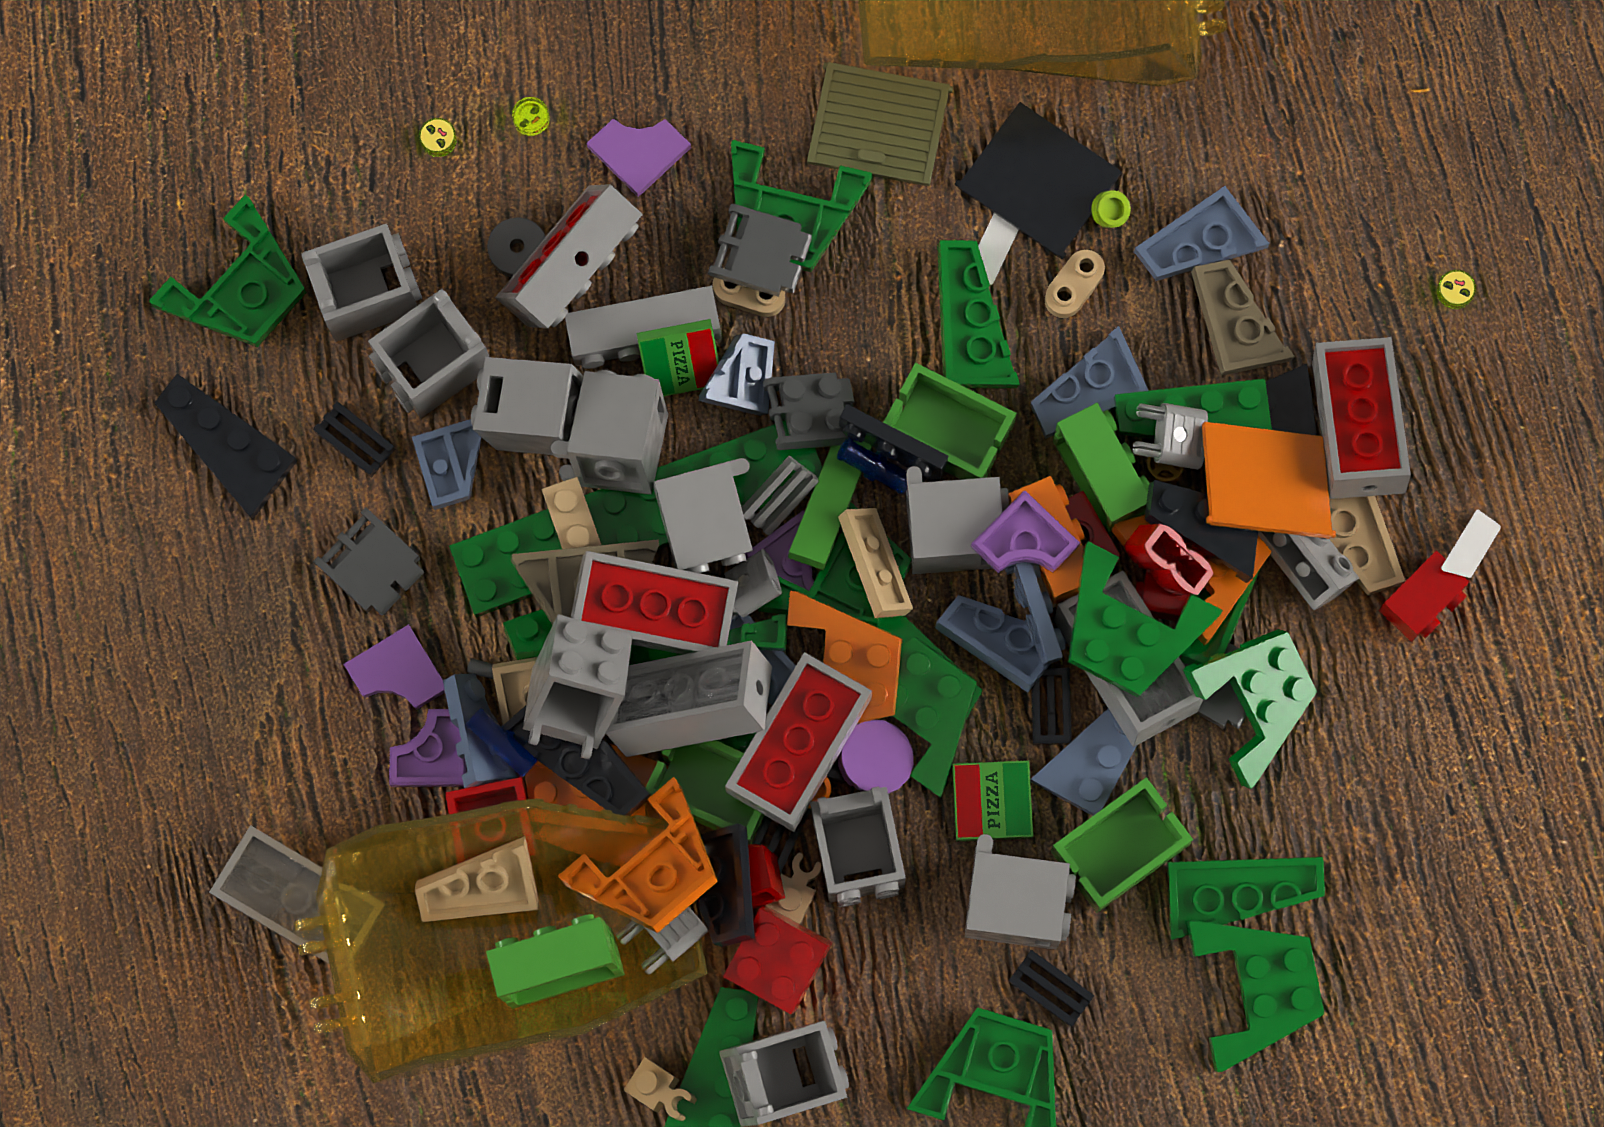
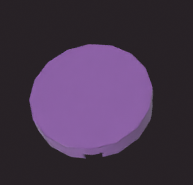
M871 720L857 724L838 755V767L844 780L850 786L860 790V792L879 786L880 788L887 787L888 794L898 790L909 779L914 765L913 749L907 736L897 726L884 720Z

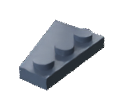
M1224 186L1135 247L1134 253L1153 278L1158 281L1192 271L1195 266L1225 261L1266 249L1270 243L1226 186Z

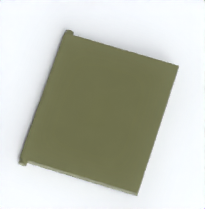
M824 62L823 70H826L807 164L839 169V166L842 165L871 172L872 176L930 187L948 94L953 93L954 86Z

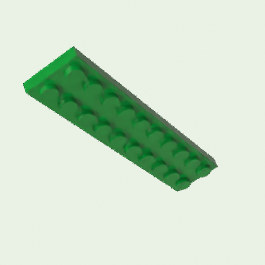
M786 420L782 422L785 436H789ZM773 424L658 467L655 481L744 458L749 462V470L746 473L733 476L742 507L788 456H791L815 474L817 478H819L823 467L815 447L778 450L775 443L778 435L776 426ZM793 470L784 479V481L762 503V505L755 511V513L759 512L771 500L774 492L780 486H783L793 476V474L796 472L795 470ZM654 488L652 495L599 489L584 495L601 545L659 540L658 549L669 546ZM548 509L449 545L476 618L533 597V594L511 562L512 554L562 549Z

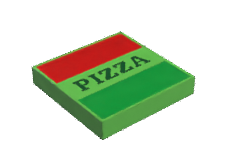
M711 319L636 333L644 374L654 379H659L663 397L703 389L719 364Z
M1029 761L952 764L956 842L977 841L979 836L983 834L990 835L993 840L1033 838Z

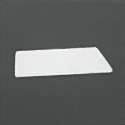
M995 213L978 245L990 285L994 283L1018 232L1017 228Z
M1476 510L1441 569L1449 573L1471 578L1501 526L1480 510Z

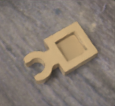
M798 853L793 859L792 870L794 874L792 878L781 874L785 898L766 904V906L801 924L816 893V890L808 887L807 884L815 880L821 872V863L818 861L811 872H803L799 867L804 857L801 853Z
M645 1057L624 1088L625 1092L659 1113L664 1105L667 1114L679 1121H684L686 1117L677 1111L678 1102L686 1099L695 1104L697 1101L693 1094L684 1089L674 1090L679 1079Z

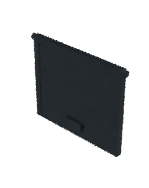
M1019 102L963 179H958L954 185L1052 254L1064 259L1067 255L1065 250L1092 215L1091 206L1093 200L1101 192L1110 191L1121 176L1122 171Z

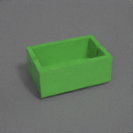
M915 362L900 390L899 399H895L883 423L948 455L945 472L961 480L987 478L996 461L997 453H1000L1015 425L1017 413Z
M1097 402L1057 422L1053 443L1080 492L1084 490L1108 535L1111 537L1114 535L1112 529L1118 522L1145 515L1150 483L1144 475L1138 476L1132 465L1136 461L1127 443L1120 444L1114 433L1117 430V425L1108 410L1102 411Z
M717 740L663 750L661 753L663 760L670 763L667 769L665 763L657 762L645 787L650 794L653 795L674 777L683 789L694 821L713 830L739 823L747 827L748 845H750L764 818V814L727 794L725 788L744 753Z
M1147 777L1052 846L1051 853L1056 860L1062 863H1069V874L1079 876L1080 879L1076 886L1096 913L1175 857L1193 841L1191 835L1173 812L1169 813L1163 821L1158 816L1164 812L1167 804Z
M593 914L574 918L571 920V926L558 930L556 926L537 929L533 932L534 937L519 941L517 937L498 941L495 943V949L486 951L497 997L514 1009L625 975L613 930L601 917L595 918Z

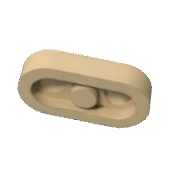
M1092 250L1077 251L1070 257L1048 286L1045 295V305L1052 315L1059 318H1069L1075 315L1099 285L1104 275L1105 265L1098 253ZM1087 262L1092 265L1093 270L1083 272L1079 265ZM1061 291H1066L1071 295V298L1068 301H1062L1058 298L1057 294Z
M715 277L713 279L714 295L724 305L763 317H771L778 314L785 305V291L781 290L779 297L773 295L771 299L764 300L760 297L761 291L741 285L729 289L724 285L725 280Z

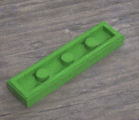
M850 439L848 445L831 446L819 475V482L815 485L789 550V559L821 570L825 569L841 528L838 516L849 508L871 452V445L864 441L860 443Z

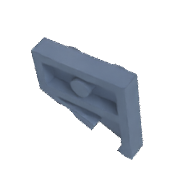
M744 333L735 336L700 393L699 401L759 416L768 414L770 398L768 392L764 391L762 381L772 377L775 341Z
M471 419L412 437L434 510L471 498L482 439L473 430Z

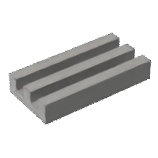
M788 456L741 507L744 518L751 520L753 525L757 528H762L763 532L769 536L819 482L817 476L791 456ZM793 470H795L796 472L793 474V476H792L783 486H780V487L774 492V494L772 495L771 500L760 510V512H759L758 514L755 513V511H756V510L762 505V503L773 493V491L784 481V479H785Z

